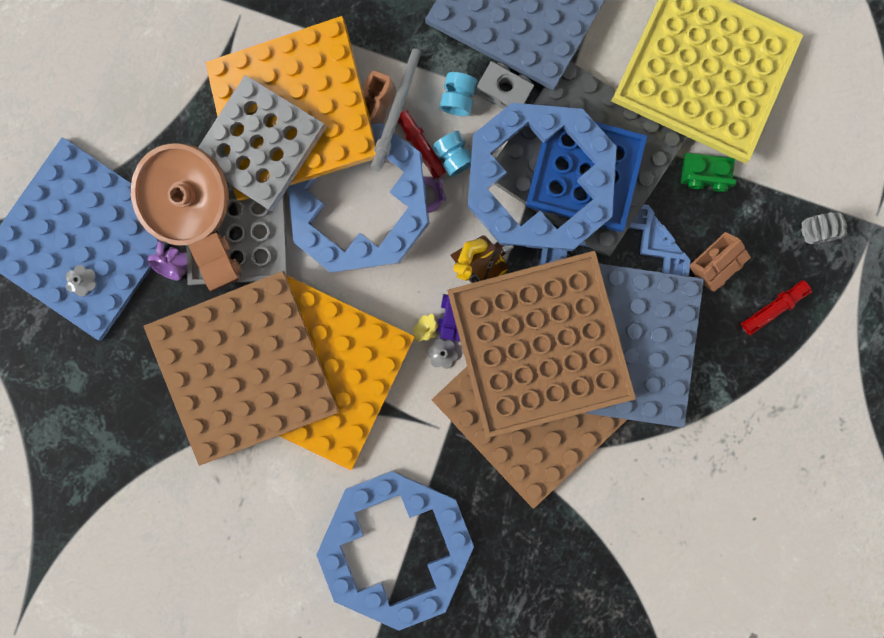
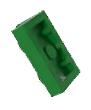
M686 153L683 159L681 184H688V187L692 189H703L704 186L713 187V191L726 192L736 185L737 180L733 179L735 159Z

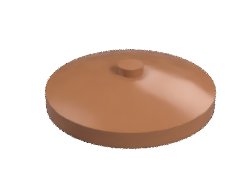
M180 143L156 147L138 163L131 181V201L138 220L152 236L162 242L172 245L192 244L212 235L225 218L229 202L227 181L217 162L198 147Z

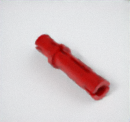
M409 110L401 112L398 123L406 134L405 139L422 153L423 163L433 179H439L447 172L423 135L424 130L422 127H418Z
M801 280L788 291L781 292L773 302L741 323L743 329L751 336L786 310H792L796 303L812 293L810 286Z

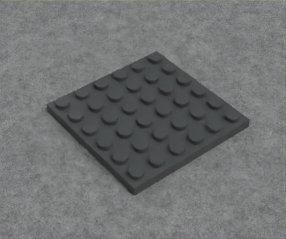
M570 62L555 90L544 87L533 105L584 109L594 122L647 135L624 231L621 233L600 227L583 242L608 259L684 144L687 136L612 102L611 100L616 90ZM528 125L509 139L497 156L496 161L507 173L494 184L523 204H526L542 143ZM563 136L561 138L563 145L567 147L574 146L575 142L570 136ZM616 149V160H620L623 154L619 149ZM558 159L555 161V165L559 170H567L569 168L566 160ZM587 165L581 166L580 173L583 175L591 167ZM553 182L549 185L552 193H562L563 188L561 184ZM583 189L574 190V197L577 200H586L587 194ZM541 211L549 221L558 227H561L569 220V218Z

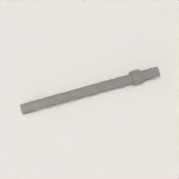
M412 49L381 139L377 140L374 148L376 153L371 165V169L379 172L381 170L384 159L389 155L392 147L390 142L421 55L419 49Z

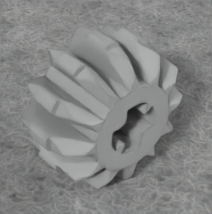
M839 212L813 216L801 223L802 236H804L805 242L809 244L826 243L841 239L847 235L846 220L844 215Z

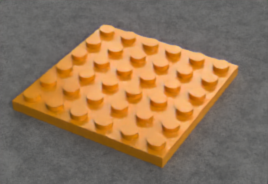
M342 16L205 62L217 116H219L242 78L246 75L327 126L290 185L374 159L376 142L346 23ZM253 104L248 108V115H253L257 112V104ZM272 116L268 119L267 127L271 128L276 125L277 116ZM239 125L235 128V136H240L244 132V125ZM292 128L287 132V140H292L297 136V129ZM259 137L254 141V149H258L263 145V137ZM225 146L226 156L230 154V146ZM280 149L274 152L273 161L282 159L284 155L283 150ZM245 158L241 161V170H245L249 167V158ZM263 171L260 174V183H264L269 179V171ZM234 188L237 200L242 201L250 198Z
M286 275L339 412L279 436L352 471L415 335Z

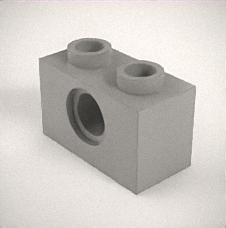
M491 61L476 87V94L505 109L511 103L525 104L532 93L534 85L531 84L530 79L520 74L517 76L510 72L506 65L502 63L495 64ZM502 83H508L512 90L504 92L499 86Z

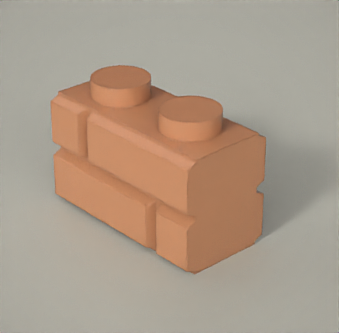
M725 232L689 267L696 278L704 279L703 286L716 291L736 271H739L751 257L739 238Z

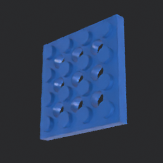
M595 122L616 145V149H619L623 154L622 159L616 160L615 163L617 181L614 183L612 218L601 226L622 233L625 229L647 135ZM562 128L545 143H541L525 207L570 219L593 200L587 192L586 200H577L574 197V190L583 189L577 182L578 178L582 176L580 167L583 165L593 167L595 164L576 143L572 147L563 145L561 138L569 135ZM564 159L568 162L569 168L567 170H559L555 165V161ZM553 182L561 184L563 188L562 193H552L549 185Z

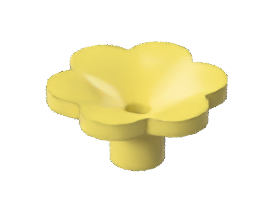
M434 314L423 315L419 319L418 324L414 326V339L417 342L427 341L437 336L436 329L438 323Z

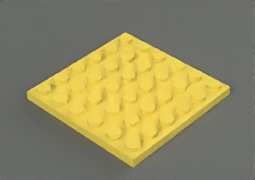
M658 0L611 101L746 164L751 159L803 34L730 0Z

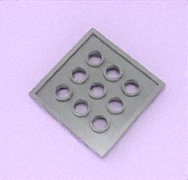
M244 75L198 148L208 153L217 162L228 184L273 212L327 126ZM253 104H257V112L253 115H248V108ZM272 116H277L276 125L271 128L267 127L268 119ZM239 125H244V132L240 136H235V128ZM292 128H296L297 136L292 140H287V132ZM259 137H263V145L258 149H254V141ZM225 146H230V154L222 158L221 150ZM280 149L283 150L284 155L282 159L273 161L274 152ZM245 158H249V167L245 170H241V161ZM263 171H269V179L264 183H260V174Z
M227 184L229 193L228 209L217 232L221 237L225 236L231 246V250L228 251L230 257L236 251H240L243 254V261L239 264L242 270L239 273L241 280L234 283L256 282L281 271H285V274L288 275L284 195L273 212L266 208L262 214H255L253 206L257 202L251 198L242 201L237 200L234 187ZM233 203L241 205V212L236 216H232L229 213V207ZM258 226H265L267 229V234L262 239H257L254 235V231ZM235 227L242 229V236L238 240H232L230 237V231ZM186 245L188 285H206L189 245ZM260 250H266L268 253V259L264 263H258L255 259L256 253Z

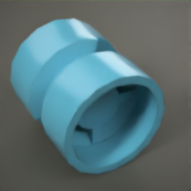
M447 73L444 84L446 92L442 94L439 105L440 110L456 116H469L473 100L470 97L475 95L477 79L464 73Z
M458 130L442 137L432 146L437 157L445 160L443 167L449 177L456 176L471 166L472 151L470 148H464L466 143Z

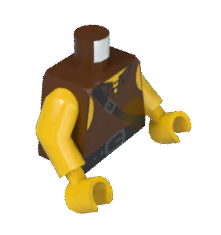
M482 235L475 240L466 241L461 249L450 255L455 261L453 270L457 273L456 277L466 281L469 280L470 283H475L503 275L508 270L509 265L502 256L513 249V245H500L498 242L493 244L486 235Z

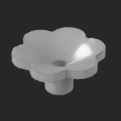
M83 265L76 266L73 271H69L66 274V280L68 281L66 285L67 290L75 292L81 297L86 296L88 291H93L96 288V282L94 281L96 277L95 272L91 269H86Z
M442 339L434 341L433 346L427 351L428 356L431 358V364L434 367L442 366L447 369L452 366V361L458 358V352L454 349V343L450 340L444 342ZM442 351L445 352V355H444V356H441V355H440V353H441Z

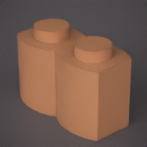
M374 70L365 81L363 94L371 124H383L386 108L391 105L395 98L396 87L390 76Z
M216 232L189 245L209 291L215 292L241 280L239 273L242 270L237 260L231 259L228 252L231 250V246L225 236L221 237Z

